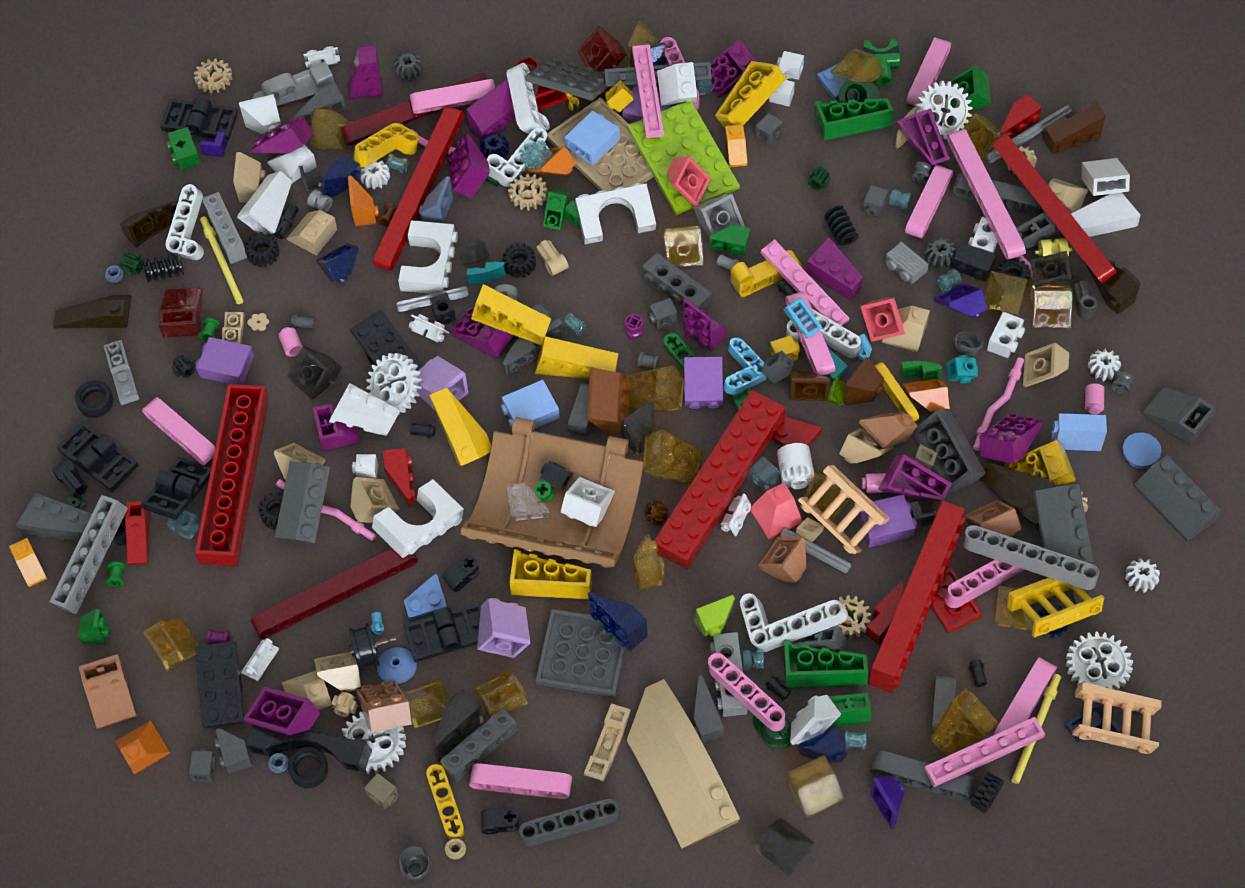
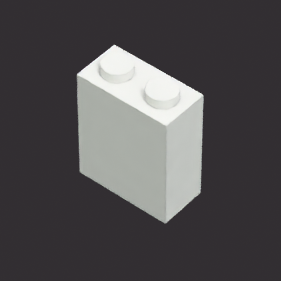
M1118 158L1082 162V180L1093 196L1129 191L1130 174Z

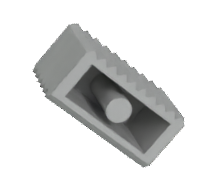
M900 242L886 254L885 263L887 267L892 271H896L900 278L905 282H909L910 285L928 271V263L903 242Z

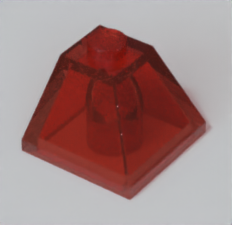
M600 26L594 30L577 50L586 66L593 68L597 72L617 67L627 55L620 42Z

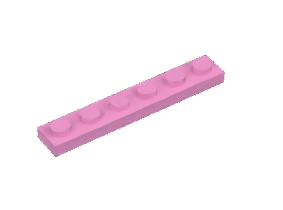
M650 45L632 46L646 138L664 137Z
M775 239L761 250L760 253L798 293L805 292L810 306L815 311L841 326L849 321L850 318Z
M1033 717L925 766L924 770L932 785L936 787L1045 737V733L1036 717Z

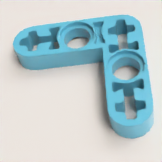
M736 337L732 338L727 350L744 369L728 376L724 382L723 389L727 394L736 395L765 381L767 377L761 372L764 361L744 340ZM744 357H749V358H751L753 361H752V362L746 361V360L744 359ZM742 377H749L751 381H746Z

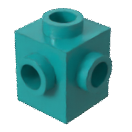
M961 355L946 363L949 381H959L960 384H967L978 376V366L976 365L975 358Z

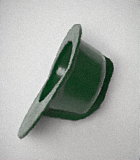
M848 81L840 88L839 99L841 103H846L848 100L864 102L865 99H880V92L872 83Z
M754 715L753 725L769 748L784 750L791 745V724L786 716L784 728L780 731H772ZM777 716L771 718L772 721H779L781 719Z

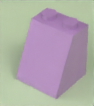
M439 356L427 361L424 367L417 370L421 372L417 378L422 379V381L418 382L422 389H417L416 392L433 409L434 406L429 395L434 392L448 388L458 401L469 393L466 374Z
M488 598L481 605L477 650L515 658L530 644L526 608L519 606L517 603H506L497 598Z

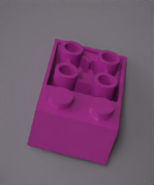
M738 39L710 63L712 80L706 82L714 93L721 97L732 91L751 61H759L750 49Z
M303 115L299 118L294 116L284 126L280 124L271 133L265 132L259 136V139L253 143L254 146L250 152L291 153L302 147L314 132Z
M466 133L463 139L461 138L458 141L454 152L449 154L448 162L453 191L472 199L489 175L490 169L487 159L470 135Z
M687 299L683 300V330L688 337L694 338L702 348H706L711 352L726 338V327L699 306Z
M471 306L449 333L485 354L498 357L515 335L472 320L474 307Z
M1014 413L1008 414L979 436L981 457L1015 464L1025 456L1041 428L1043 420H1038L1034 417H1022Z

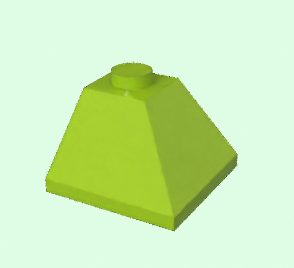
M734 595L696 609L694 623L704 637L707 635L715 636L721 633L732 611Z

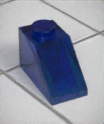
M837 727L799 744L800 755L826 764L843 761L848 751Z

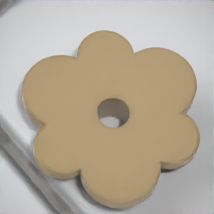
M260 313L258 315L253 314L247 323L253 331H264L266 325L269 324V320L265 313Z

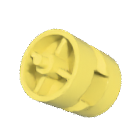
M1066 238L1055 239L1054 242L1050 239L1039 240L1038 250L1035 251V254L1039 255L1041 264L1052 263L1053 260L1057 263L1068 262L1069 252L1072 251V248H1069Z

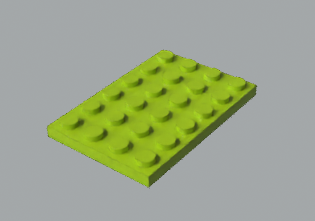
M686 101L661 111L664 137L646 138L643 119L627 126V130L675 216L693 209L694 206L672 185L667 174L674 158L690 156L711 178L699 204L709 199L729 194L740 188L738 181L692 101Z

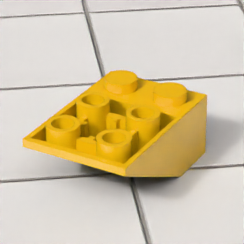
M1057 440L1026 453L1015 464L1004 463L1006 467L1013 470L1047 478L1057 486H1064L1076 481L1065 448Z

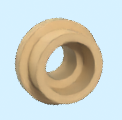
M451 839L445 845V853L451 859H460L466 852L465 843L460 839ZM458 847L459 851L452 852V849Z

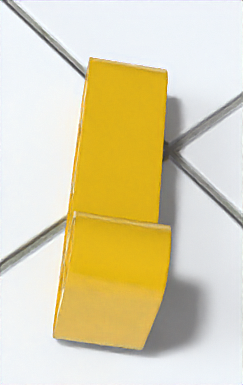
M390 124L355 146L353 163L358 167H367L395 149L406 155H413L417 151L419 136L402 124Z
M792 250L786 251L802 267ZM765 260L750 268L744 262L735 264L731 269L730 281L739 296L745 297L784 278Z

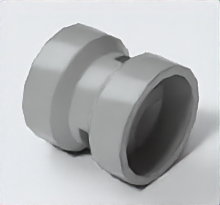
M316 189L309 195L307 203L309 206L316 207L318 210L326 213L330 209L333 199L328 195H323L322 192Z

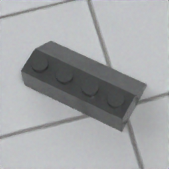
M937 409L917 426L912 433L918 445L921 444L937 452L931 469L934 473L952 483L947 494L974 484L986 474L951 411Z
M1168 455L1154 463L1134 485L1187 542L1216 522L1221 511Z
M290 461L274 538L308 545L315 544L330 471L329 466Z
M1064 485L1033 491L1043 548L1092 563L1093 556L1080 485Z

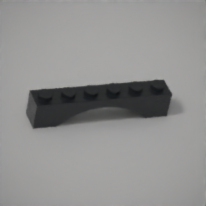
M257 725L252 726L246 746L253 754L270 757L275 753L288 749L311 746L335 757L345 770L365 773L372 752L367 742L361 738L353 740L343 735H336L335 737L324 732L312 733L308 730L287 735Z

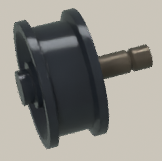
M365 623V627L353 630L349 628L352 644L349 645L352 657L356 656L360 671L365 666L372 664L380 666L376 653L378 651L377 647L397 642L395 634L375 639L371 635L368 623Z

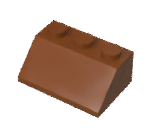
M599 369L590 370L587 419L608 436L628 430L631 384L620 372Z

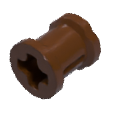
M391 203L384 205L382 214L377 218V221L385 227L389 226L397 209Z

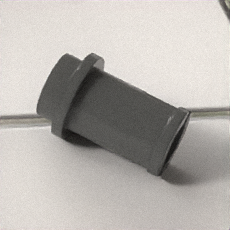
M299 314L292 315L291 326H294L296 329L297 327L314 329L315 318L299 316Z

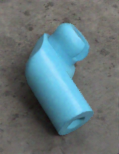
M862 334L859 336L861 346L858 358L864 361L866 357H870L872 347L866 335Z
M375 612L371 614L372 625L370 626V631L373 635L379 636L384 631V625L382 624L381 613Z

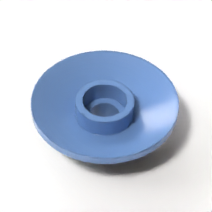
M395 647L388 649L378 659L380 666H377V672L383 681H396L398 685H401L412 679L417 670V662L414 663L412 653L405 648ZM399 661V664L393 665V662Z

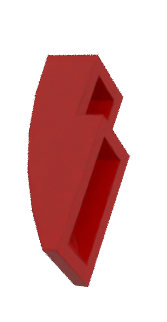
M902 582L874 608L873 617L875 619L867 626L866 635L877 645L886 636L902 598L904 587Z

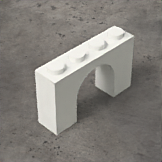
M636 183L627 188L617 187L613 191L606 192V190H602L593 195L582 194L575 198L584 244L603 240L599 213L609 204H622L631 210L637 233L656 229V221L647 184Z
M411 221L408 232L410 246L433 248L440 253V257L434 264L428 267L401 266L398 280L400 291L427 294L444 291L449 285V277L447 275L452 270V262L450 260L455 255V247L453 245L457 243L458 232H455L454 224Z
M434 480L418 488L417 501L433 517V520L424 525L408 524L390 507H387L373 517L372 528L402 558L408 554L415 553L419 547L429 544L432 539L438 535H443L449 528L459 525L462 521L464 509Z

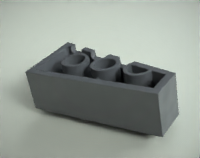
M35 493L16 525L24 536L37 535L40 538L53 537L57 538V540L64 541L69 539L79 542L92 514Z

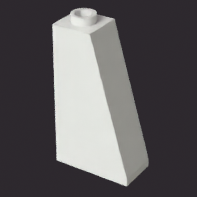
M281 171L267 175L240 211L237 218L259 235L260 232H263L264 235L266 232L270 235L274 234L292 180Z
M1122 192L1109 194L1071 214L1089 237L1136 227L1141 216Z

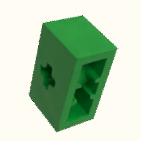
M188 127L167 133L169 140L166 142L169 151H174V154H171L174 165L178 164L179 169L183 170L200 164Z

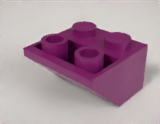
M335 404L313 408L323 451L360 442L357 426L348 427L346 423L335 421V423L329 422L337 407Z

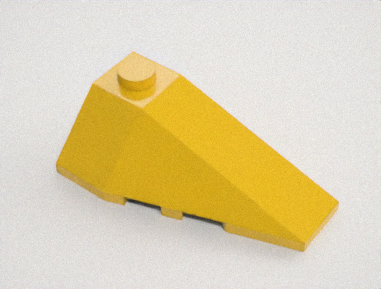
M448 388L429 395L458 466L465 465L491 452L492 445L487 433Z

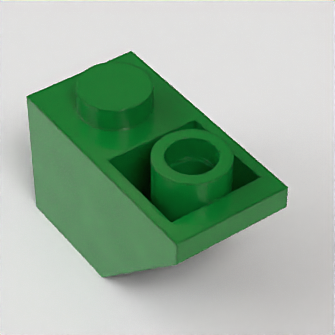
M552 189L548 192L543 227L561 230L565 220V206L570 202L571 192Z
M731 225L710 235L709 249L745 256L750 241L751 228Z
M95 609L80 617L78 637L81 643L106 644L107 637L110 636V625L107 624L106 618L102 615L100 609Z

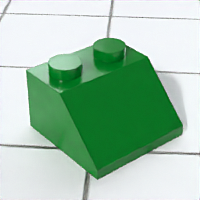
M975 65L949 80L951 81V87L953 84H958L957 90L964 88L962 94L968 93L965 99L971 100V102L967 105L973 107V109L968 111L979 110L991 103L988 74ZM953 98L950 101V105L952 108L956 107L957 100L955 98Z

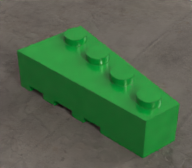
M888 98L865 99L864 102L848 100L846 103H837V100L830 101V103L815 101V118L824 141L893 126V108Z
M784 641L786 688L867 685V655L846 651L834 652L830 651V648L822 647L817 649L809 647L807 644H801L800 646L791 644L790 641Z

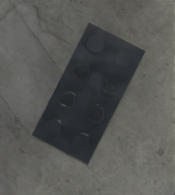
M196 97L194 102L170 99L160 128L161 131L173 132L188 127L191 135L216 138L217 132H225L226 139L229 140L238 115V109L212 105L211 101L204 97Z
M381 309L350 329L351 334L365 351L371 365L377 366L376 360H382L383 355L388 356V353H398L408 356V359H413L412 364L418 365L415 369L416 371L423 367Z
M84 421L56 447L62 455L111 492L139 466L138 462L118 448L110 437L106 434L101 435Z
M178 457L168 470L161 469L159 471L154 488L141 502V509L177 520L209 480L211 468Z
M481 603L455 610L447 607L440 608L434 611L431 617L404 624L414 663L477 645Z
M236 641L195 646L203 727L244 722L243 687L239 672Z

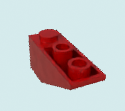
M1028 94L1016 101L1000 130L999 137L1006 132L1012 138L1016 133L1024 131L1030 124L1036 123L1040 119L1042 107Z
M406 448L383 451L387 478L408 506L412 508V500H416L415 489L411 488V483H414L413 471L409 472V467L412 466L411 455H407Z
M142 501L126 502V507L128 508L125 517L128 565L148 564L151 512L141 509Z

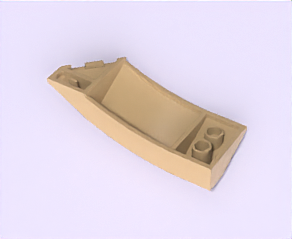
M663 679L646 687L626 741L652 787L681 849L738 823L740 817L702 741L666 681Z

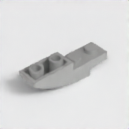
M122 340L103 345L120 404L124 405L139 400L137 387Z

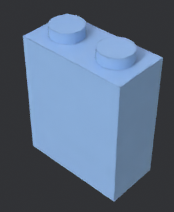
M591 111L565 136V147L593 166L620 140V128L615 123L606 120L603 115Z
M544 380L502 397V405L500 407L504 416L508 415L510 419L508 423L511 429L515 417L534 420L535 429L560 418L559 408Z
M1059 413L1058 419L1054 421L1053 430L1051 431V442L1057 440L1065 450L1101 451L1107 433L1106 415Z

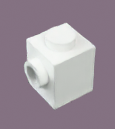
M357 454L356 462H353L352 465L353 473H356V476L360 478L378 479L379 465L376 454Z

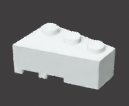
M349 383L329 422L335 423V421L346 423L348 427L354 425L364 428V431L387 436L400 410Z

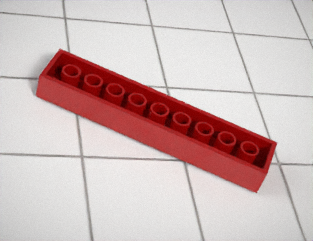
M228 384L195 549V555L199 564L238 566L269 400L265 386Z
M753 390L750 392L654 540L653 547L655 553L687 570L689 569L785 419V406Z
M942 501L872 666L869 685L890 693L893 692L894 687H899L903 670H906L908 666L909 656L915 649L917 637L920 636L924 626V620L928 618L931 603L935 601L938 586L942 584L944 572L949 567L952 553L954 554L958 538L963 533L966 517L963 516L964 508Z

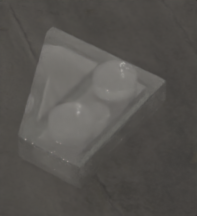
M526 483L506 485L512 521L549 517V509Z

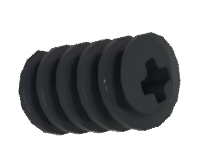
M836 205L826 211L824 219L833 233L836 243L841 246L849 245L855 242L859 235L856 233L850 217L847 216V211L843 210L844 206Z
M175 253V259L168 254V260L161 256L160 262H158L156 257H154L153 263L146 259V264H143L147 282H150L151 276L155 281L158 280V275L161 279H165V274L172 278L173 272L176 276H179L180 270L184 275L182 261L178 253Z

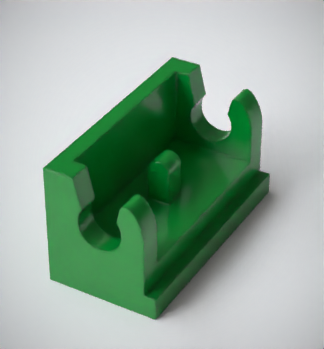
M868 693L829 696L841 713L831 726L870 722L871 707Z

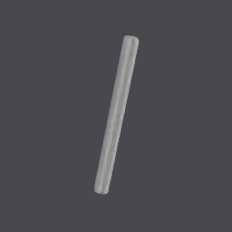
M1069 105L1064 106L1012 138V141L1017 147L1043 132L1046 126L1072 114L1071 107ZM996 149L985 155L988 163H992L1002 157Z

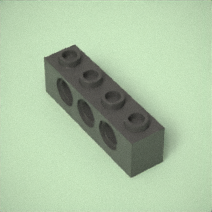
M656 253L642 266V277L644 280L655 285L661 293L667 294L673 302L683 306V300L687 299L704 311L712 304V293L660 254Z
M502 708L441 759L445 772L455 783H458L472 771L473 764H480L518 732L517 722Z

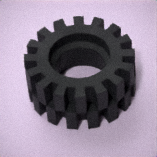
M260 232V235L255 233L254 238L250 236L249 240H246L245 252L252 265L255 266L257 264L258 267H261L263 264L264 267H267V263L272 265V260L277 261L280 251L277 240L273 235L270 236L267 232L264 235L263 232ZM259 247H269L264 253L255 252Z
M516 243V246L511 244L510 249L507 247L505 249L506 252H503L502 259L507 274L510 273L511 277L516 275V278H519V275H522L524 278L526 273L529 276L531 271L535 270L536 259L531 246L527 245L526 247L525 243H522V246H519V243ZM517 257L526 258V261L521 264L512 262Z
M1012 258L1010 261L1004 259V263L1000 262L996 273V283L999 284L1000 289L1004 287L1003 291L1005 292L1008 289L1010 293H1013V290L1019 293V290L1023 291L1028 286L1031 270L1028 264L1025 265L1024 260L1019 262V258L1016 261ZM1015 272L1020 275V278L1011 279L1006 276V273Z
M276 492L275 496H273V493H269L270 497H263L264 501L261 500V506H258L263 524L268 528L271 526L273 530L277 526L279 515L272 516L270 510L273 507L281 506L283 493L280 496L279 492Z
M988 772L976 790L970 805L986 813L1001 790L1004 780Z

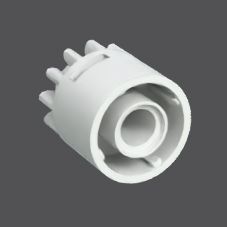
M792 443L781 447L777 451L782 483H785L787 488L791 486L793 489H802L814 481L815 475L808 445Z

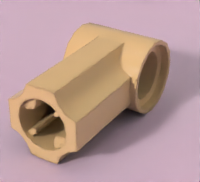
M550 240L540 242L537 246V251L544 260L547 271L551 276L569 268L564 255L558 253Z

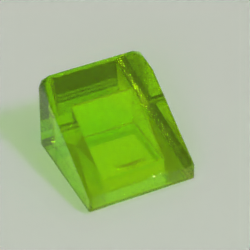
M838 377L835 378L831 386L828 400L831 403L842 406L845 385Z

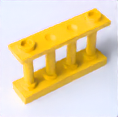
M1046 578L1009 592L1007 607L1011 612L1023 609L1034 622L1032 636L1035 638L1102 612L1104 597L1100 595L1091 598L1082 588L1052 578ZM1073 590L1083 602L1074 605L1063 592ZM1056 596L1066 609L1057 611L1047 598ZM1039 602L1050 615L1041 618L1030 605Z

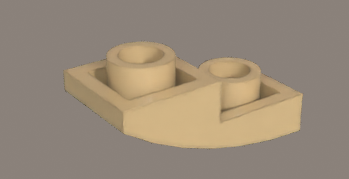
M225 312L222 340L242 343L244 312Z

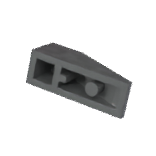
M336 84L326 86L319 90L294 116L299 118L303 115L307 123L312 124L345 110L344 98Z
M1046 212L1016 228L1025 249L1038 246L1039 240L1052 239L1056 236L1055 224Z
M833 626L791 642V644L800 646L801 644H807L812 648L821 649L824 647L830 648V651L840 652L845 651L847 639L839 626Z
M700 675L698 676L693 727L702 743L724 736V726L704 678Z

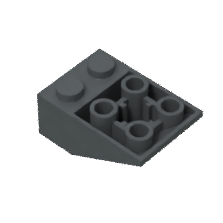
M1164 387L1142 414L1191 445L1210 423L1216 408L1199 397Z

